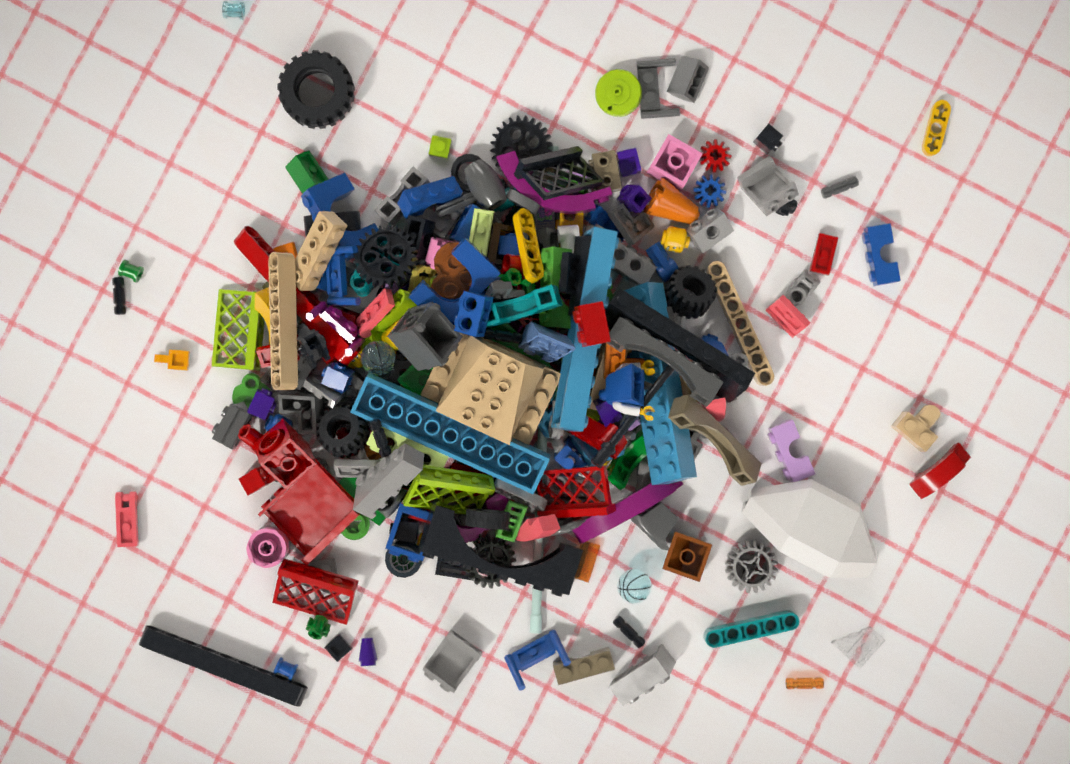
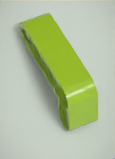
M400 289L393 294L395 306L371 330V336L365 338V342L362 344L363 352L365 347L366 353H371L372 355L376 353L379 356L377 346H384L383 343H378L382 342V333L401 319L409 308L417 306L409 298L411 292ZM374 341H376V343H378L377 346H376V344H375V345H369V344H373ZM378 347L379 351L386 355L388 348Z

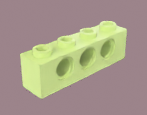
M381 427L384 429L386 437L392 438L395 442L393 446H390L391 453L402 445L407 444L431 457V461H423V465L444 468L448 456ZM372 431L366 444L370 446L371 450L379 453L380 449L377 448Z

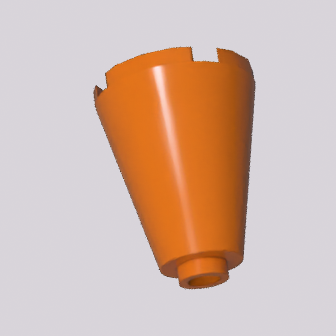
M661 178V181L658 180L649 193L652 199L644 208V213L686 224H691L698 220L700 216L699 207L664 178Z

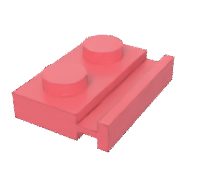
M784 295L765 310L792 338L811 323Z

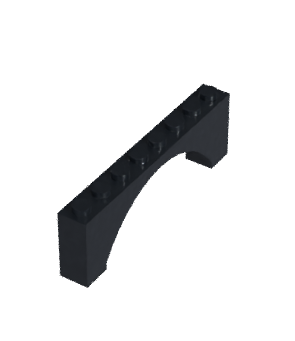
M621 288L617 289L609 299L607 308H604L607 325L611 330L619 317L627 318L640 330L648 331L651 337L664 341L686 355L693 362L699 363L703 367L702 369L708 373L711 372L719 376L723 384L716 395L720 398H725L728 403H731L748 389L755 372Z
M432 503L418 550L423 552L422 556L431 559L437 556L441 558L442 562L452 564L454 561L460 563V567L471 570V567L478 568L479 573L489 575L491 572L497 574V578L508 581V578L515 579L514 583L526 586L527 583L532 584L533 588L544 592L545 589L552 590L551 594L562 597L563 594H570L583 553L582 549L560 542L558 548L534 562L516 566L495 564L479 557L467 545L457 528L454 510Z

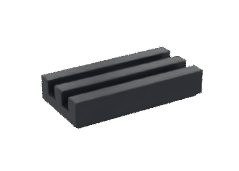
M438 557L435 575L470 580L468 578L469 575L440 571V567L465 571V568L441 563V558Z

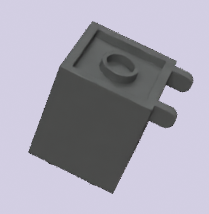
M434 302L409 308L387 336L418 371L445 365L449 360V355L458 348V343L463 338L459 332L454 331L455 327L440 311V306Z

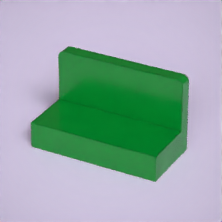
M310 150L296 155L285 166L302 194L308 188L329 180Z

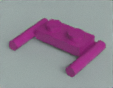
M321 301L306 314V319L309 321L319 314L323 320L351 343L345 350L347 356H351L365 342V338L358 336L359 330L352 321H348L339 309L334 308L332 305L327 308V303Z

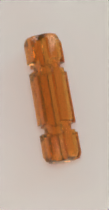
M816 677L815 679L796 678V680L786 678L785 686L787 689H813V687L823 689L824 679L821 677Z

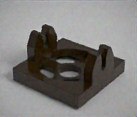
M497 222L492 225L487 258L493 264L502 265L503 260L496 259L500 232H513L514 227Z

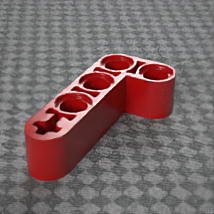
M588 416V424L583 432L565 431L600 450V445L603 442H608L619 428L611 423L605 427ZM624 435L616 444V452L610 456L611 458L616 459L627 445Z

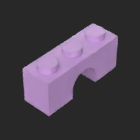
M789 419L768 428L770 432L767 434L771 444L776 446L777 451H775V455L778 461L784 465L785 469L782 471L786 480L797 482L814 475L815 472L808 456L804 455L794 458L789 452L791 442L800 438L794 421Z

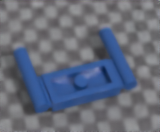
M356 245L337 246L327 265L328 305H360L361 303L359 297H344V295H347L345 255L341 254L356 253L358 251Z
M551 630L549 634L504 657L519 691L526 688L519 670L524 671L554 655L556 650L564 666L571 664L556 630Z

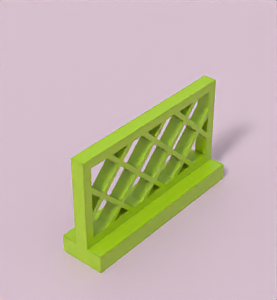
M219 289L212 367L260 371L261 365L256 349L263 345L265 320L255 310V291ZM224 294H230L234 299L229 306H226L223 302ZM245 296H251V304L245 308L240 300ZM235 304H238L243 311L235 317L230 309ZM227 312L233 320L225 326L222 322V316ZM244 314L249 317V324L245 327L238 321ZM234 323L241 329L235 336L228 330ZM224 332L231 338L225 345L220 341V335ZM244 333L247 337V343L242 347L236 339ZM234 342L239 350L234 355H231L226 348ZM224 351L229 359L224 363H218V355ZM241 352L246 357L245 365H239L234 359Z
M423 465L422 471L414 478L403 500V505L430 510L432 503L429 501L438 498L440 501L433 504L450 508L457 514L466 515V506L475 503V508L481 509L487 497L493 495L495 492L493 477L486 474ZM418 484H420V485H426V486H424V487H422V488H419V487H418ZM440 487L445 489L438 491L436 488ZM430 490H433L434 492L433 494H430L428 496H425L423 494ZM455 490H460L463 492L456 494ZM450 492L453 495L446 499H443L442 497L443 495L448 494ZM473 493H480V495L474 496ZM418 495L421 497L418 500H411V498ZM468 495L471 497L470 499L463 502L460 500L461 498L466 497ZM454 501L458 502V504L453 506L448 505L449 503Z

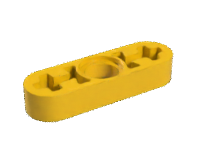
M946 100L937 101L931 108L922 143V152L926 156H934L941 150L951 112V106ZM942 105L945 111L941 113L940 119H934V117L936 118L939 115L937 108ZM933 123H938L941 126L940 133H934L931 130ZM939 137V140L935 139L933 143V146L936 147V149L930 151V148L927 147V145H929L932 142L933 138Z

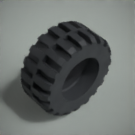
M313 50L309 54L305 51L301 53L302 56L300 57L295 55L291 58L293 62L290 64L286 63L284 73L280 72L279 75L280 83L277 84V90L280 93L278 97L283 108L298 124L306 125L311 129H315V127L325 129L327 125H331V127L336 125V121L339 119L342 121L345 118L344 114L350 112L352 108L351 102H354L355 87L348 69L341 63L340 59L336 56L332 57L330 53L325 51L320 53L319 50ZM315 73L328 75L335 87L332 98L326 104L319 107L305 105L299 97V87L302 81Z

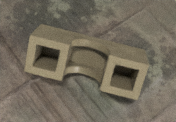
M609 647L592 651L589 655L572 659L570 657L571 664L568 666H564L562 660L553 662L558 685L615 670Z

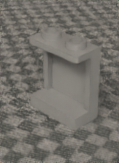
M770 156L737 177L741 189L766 217L799 195L796 184L793 181L790 182L776 168L774 160Z
M451 629L422 670L428 679L432 681L435 679L441 683L439 686L443 690L454 693L476 661L482 656V651Z

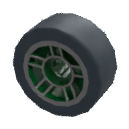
M396 541L393 544L421 553L418 550L419 546L414 542ZM387 550L385 554L386 567L391 574L397 577H410L422 565L421 560H419V563L408 559L406 562H401L403 554L395 556Z

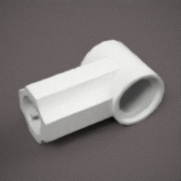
M558 226L557 234L560 247L572 249V253H574L575 236H579V226Z

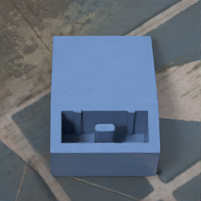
M532 321L525 325L522 342L518 346L529 355L536 354L541 356L542 360L546 362H555L573 352L576 348L568 336Z

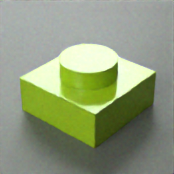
M432 135L428 154L448 159L452 140Z

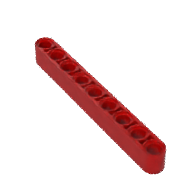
M245 226L233 242L269 283L268 261L270 254L275 251L254 228ZM296 287V314L310 330H318L327 342L328 350L339 362L349 365L359 354L361 347L351 356H347L345 350L351 343L323 320L319 314L313 320H307L306 314L317 306L320 301L311 291H300Z

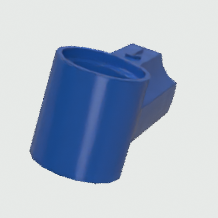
M660 241L645 250L653 264L657 267L656 272L663 283L669 281L673 272L676 269L678 270L679 267L669 257Z

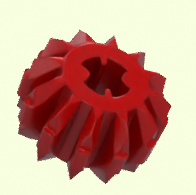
M714 139L713 145L710 141H707L706 147L701 146L700 150L703 154L700 158L704 160L699 164H707L705 167L706 171L712 167V173H716L718 167L722 172L724 170L723 165L728 166L730 164L726 159H731L732 155L726 154L730 148H723L724 141L718 145L717 139ZM713 152H716V156H719L717 160L710 156Z

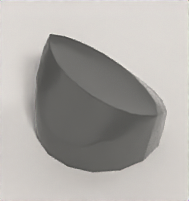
M401 488L399 494L395 497L391 496L386 501L387 505L383 509L378 508V511L386 518L390 517L404 500L407 489Z

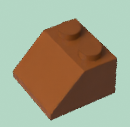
M674 532L662 569L700 582L712 544L692 536Z

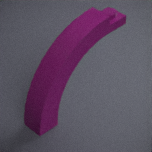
M515 151L496 156L499 166L511 186L518 193L535 201L543 209L565 214L586 213L596 210L594 202L597 201L598 204L609 201V197H612L611 188L607 187L583 195H563L543 200L524 178L518 180L514 176L519 162Z
M682 481L662 485H652L650 482L615 503V512L603 516H588L581 526L572 531L578 542L582 544L645 511L677 491L676 489L684 484Z

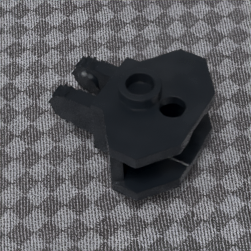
M298 324L297 341L299 346L297 350L302 358H306L311 368L316 367L315 361L322 357L325 361L331 359L326 346L327 342L318 330L315 331V329L310 331L305 324Z

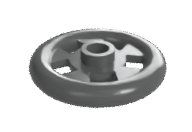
M588 516L556 518L560 529L551 536L574 530L581 526Z

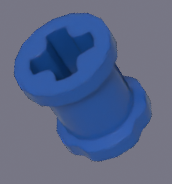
M280 657L273 673L288 677L289 681H292L299 665L290 664Z

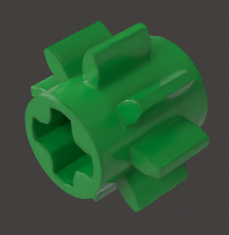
M316 615L314 619L310 617L306 625L308 635L316 640H320L322 636L327 637L331 627L328 624V619L322 615Z

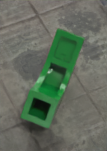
M642 428L636 434L634 440L627 441V445L624 447V455L612 459L607 468L609 471L608 480L620 491L626 487L638 463L647 456Z

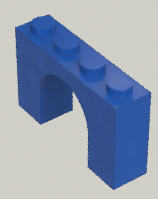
M342 173L308 188L301 195L303 205L311 213L314 222L319 211L331 212V205L348 197L355 188L346 173ZM373 223L358 231L345 230L337 246H361L362 244L359 239H366L365 232L371 235L372 228L376 232L379 229ZM353 253L341 254L345 255V262L354 258Z
M466 237L451 251V254L471 274L472 283L468 291L485 295V289L492 282L500 279V270ZM422 280L409 294V298L417 306L429 302L437 303L440 306V311L454 326V320L460 308V298H443Z

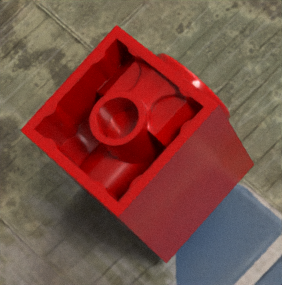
M284 419L280 420L253 444L259 464L286 490L317 464L309 443Z

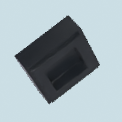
M341 634L324 647L337 662L352 650V647Z

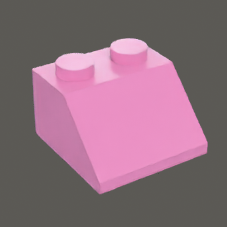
M668 134L646 173L660 181L661 178L666 179L681 191L703 153Z

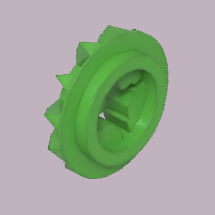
M360 514L354 520H361L360 524L357 525L358 530L354 527L346 528L341 534L350 540L363 538L369 531V518Z

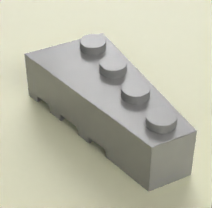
M404 444L395 449L389 456L384 457L376 465L371 466L369 470L360 474L356 479L357 486L353 510L373 519L378 508L383 509L387 505L386 501L391 496L395 497L399 494L403 484L407 486L422 471L424 453Z

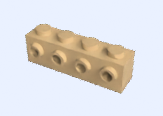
M318 212L295 259L296 287L300 291H313L316 289L348 226L334 212Z

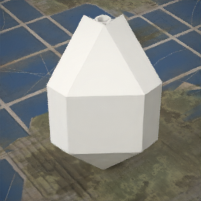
M812 479L754 488L743 503L741 513L779 552L829 578H867L877 564V553L860 504Z

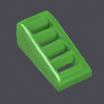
M509 500L504 511L518 517L517 519L510 517V522H514V525L509 524L511 531L495 529V536L515 542L528 506ZM515 507L521 509L520 513L512 511L511 508Z

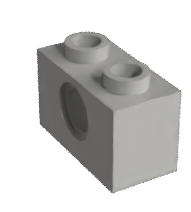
M715 207L707 211L699 220L692 222L686 228V231L694 246L704 253L731 234L734 229L725 213Z

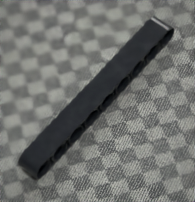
M145 626L139 642V646L293 706L300 707L308 689L302 683L294 680L289 681L286 677L274 674L271 671L154 626Z

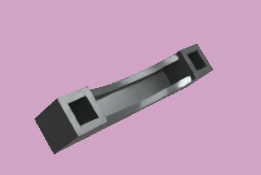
M619 317L609 333L611 342H607V344L619 352H622L623 349L641 351L655 356L671 366L692 392L690 397L706 407L712 402L723 384L719 376L711 372L708 373L702 369L703 367L699 363L689 361L683 353L670 349L667 343L651 337L648 331L640 330L627 318Z

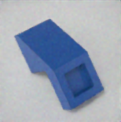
M595 203L596 210L590 211L584 220L590 225L595 226V224H598L604 229L617 231V237L621 239L622 243L624 238L607 215L608 213Z

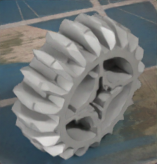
M748 540L745 541V547L738 543L739 550L737 551V549L732 547L731 550L735 554L733 556L727 554V557L732 559L731 562L725 561L726 565L731 566V568L725 569L726 573H732L727 577L728 580L735 579L732 585L735 587L739 584L738 589L740 591L745 586L747 593H750L751 587H753L754 593H758V586L764 591L765 587L763 584L766 583L768 586H771V582L768 579H776L771 574L772 572H778L777 568L772 567V565L778 564L776 560L771 561L775 554H768L771 550L770 547H766L763 550L764 543L762 542L757 547L756 540L752 541V546H750ZM748 551H755L754 555L752 554L749 559L739 558ZM761 554L766 560V570L759 566ZM743 562L747 564H752L753 562H755V564L753 565H755L756 568L759 569V571L756 569H750V571H748L749 568L745 564H743ZM737 563L744 568L742 580L736 572ZM754 574L763 575L757 581L748 582Z

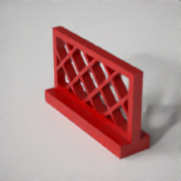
M603 465L601 469L596 466L547 469L543 475L546 474L551 479L550 483L546 486L542 482V477L538 483L537 491L539 496L545 498V495L548 493L554 498L552 504H547L544 511H537L538 517L555 514L556 518L603 516L616 511V505L611 501L606 465ZM595 471H601L602 479L599 483L592 477ZM577 472L582 473L586 477L582 484L574 478ZM560 473H563L568 478L565 485L557 479ZM588 480L596 486L592 493L584 487ZM571 481L578 487L575 494L567 488ZM554 483L561 488L558 495L550 489ZM581 490L589 497L586 502H582L577 497ZM598 490L604 493L605 501H600L595 497ZM564 492L571 497L569 503H565L560 498Z
M284 558L278 569V579L272 603L315 616L322 615L328 620L347 625L359 580ZM283 577L291 579L293 583L286 585ZM301 583L309 584L312 588L305 591ZM295 586L301 592L296 596L290 591V588ZM319 589L329 590L331 594L324 597ZM285 591L289 599L278 598L279 593ZM313 592L320 598L314 602L308 595ZM343 594L350 598L343 602L338 595ZM304 597L308 604L302 605L297 599ZM334 597L338 605L331 607L327 600ZM323 603L327 610H319L316 605ZM341 608L345 613V617L338 616L335 610Z

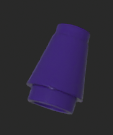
M362 638L358 662H360V666H376L378 658L373 638Z

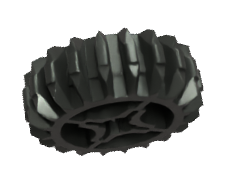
M487 535L486 541L483 537H479L480 543L478 544L476 541H473L472 543L475 547H470L477 555L485 549V554L481 558L487 561L490 558L496 560L492 562L495 564L513 566L511 563L516 562V559L512 557L515 552L510 550L512 546L510 544L505 545L506 540L501 539L499 541V538L496 536L492 540V537ZM493 547L500 548L504 558L496 557ZM471 567V570L465 569L466 573H470L468 578L470 580L475 579L474 583L476 585L481 582L482 588H485L487 583L489 588H493L494 582L496 586H501L500 580L502 579L497 578V574L490 572L486 577L478 574L474 567Z

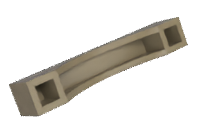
M690 394L674 398L668 418L680 429L695 430L708 438L721 454L729 475L741 486L756 483L762 463L694 398L690 397Z

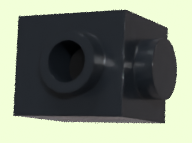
M768 123L753 143L766 154H769L771 150L776 151L781 146L782 142L780 139L783 135Z
M402 516L394 540L415 543L417 541L419 522L411 521V518H408V516ZM393 523L390 524L389 534L391 532Z

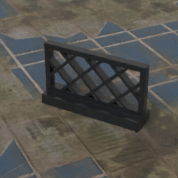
M579 146L520 159L514 172V176L518 180L524 178L543 200L602 186L604 180L581 157L583 150ZM572 172L581 174L582 177H581V176H578V175H575V174H572ZM559 175L568 178V181L557 176ZM532 176L540 177V180L533 178ZM585 176L592 178L594 181L585 178ZM543 179L552 181L553 184L545 182ZM571 180L577 181L581 184L571 182ZM556 183L566 186V188L556 186ZM543 188H546V189H549V190H552V191H550V192H545V190H544Z

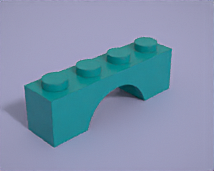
M549 285L515 299L492 303L486 329L563 306L558 287Z

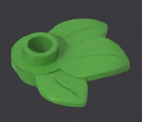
M254 373L247 374L243 377L242 384L236 386L233 390V403L237 404L244 401L249 408L257 389L262 390V388L270 390V388L261 382L258 375ZM250 379L255 380V386L250 387L248 381Z

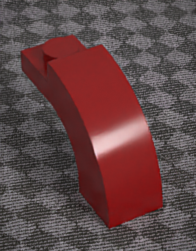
M958 442L935 464L919 473L909 485L920 499H923L959 474L966 467L965 464L971 456Z

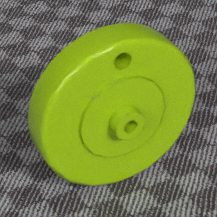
M611 70L605 73L596 85V102L610 116H627L634 112L641 102V84L636 76L627 70Z

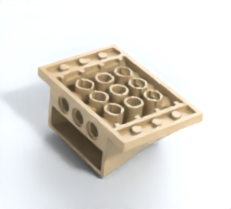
M460 333L463 338L458 343V348L449 355V360L445 365L433 367L421 395L439 403L436 412L510 445L512 438L529 445L559 383L560 372L493 340Z

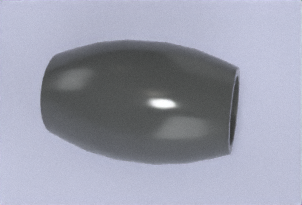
M476 160L464 169L466 182L471 193L485 209L492 211L506 202L505 189L499 176L484 160Z

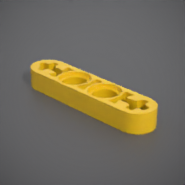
M522 208L513 215V223L524 277L527 281L536 283L544 276V269L533 216L529 210ZM523 232L529 235L530 241L525 239ZM527 250L533 254V259L527 255Z

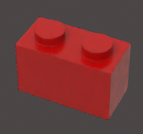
M603 301L574 307L573 318L575 323H578L579 331L577 332L578 342L582 343V347L611 342Z

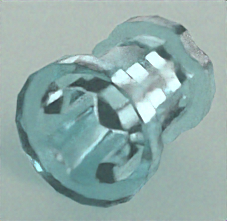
M223 1V18L238 17L240 20H244L245 3L235 4Z

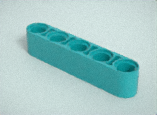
M785 610L708 628L705 630L703 638L709 647L717 648L792 631L799 626L800 620L794 612ZM792 615L794 617L793 623L786 625L785 618ZM769 620H774L775 622L772 629H766V622ZM750 624H754L756 626L754 633H747V627ZM730 629L737 630V634L733 638L727 636ZM712 633L718 634V639L715 642L708 641V637Z

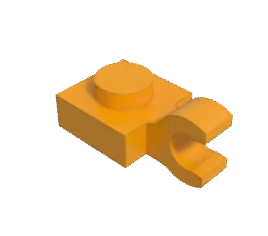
M169 350V355L155 354L154 362L168 363V369L189 371L190 351Z

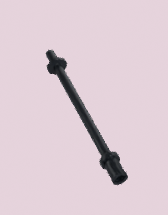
M668 365L644 395V406H640L641 409L647 406L674 371L671 366ZM629 415L612 438L600 445L601 449L591 459V462L596 467L601 469L607 459L615 454L616 444L638 416Z

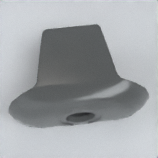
M662 502L656 503L644 513L631 518V521L660 549L669 550L666 537L678 521V517Z

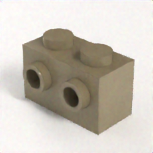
M615 150L592 154L591 160H588L589 165L604 180L602 186L594 187L593 190L610 187L612 192L621 191L622 186Z

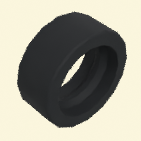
M464 154L453 162L451 176L455 177L462 191L471 192L468 185L463 183L458 177L459 167L466 162H474L481 159L477 155Z

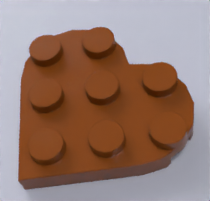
M457 241L442 245L434 256V268L438 275L433 279L431 288L446 299L460 298L463 291L470 289L472 283L470 272L451 254V251L459 244Z

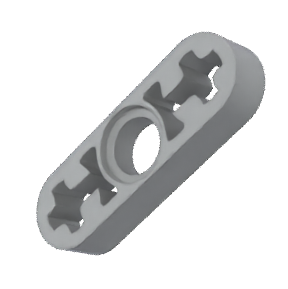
M495 479L496 493L527 505L534 510H545L548 501L544 497L535 493L531 494L500 479Z

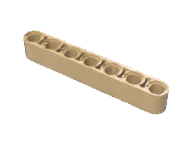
M272 252L268 261L271 384L274 390H294L298 385L295 257L292 253Z
M714 261L708 265L706 273L712 276L711 279L716 282L717 299L741 352L748 358L747 365L749 369L755 372L753 377L755 382L760 386L770 385L775 377L725 265L720 261ZM712 266L720 268V275L715 276L712 274ZM721 283L727 284L729 288L726 294L719 290ZM729 301L736 303L737 308L735 311L728 309L727 304ZM737 319L744 321L745 326L743 329L736 327L735 322ZM746 336L751 337L753 340V344L750 347L744 345L743 340ZM754 354H758L761 358L758 365L752 362ZM762 372H766L769 376L766 383L760 380Z

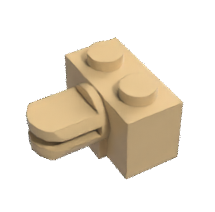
M925 405L915 417L910 412H902L891 427L920 452H926L938 438L930 428L940 418L941 413L936 406Z

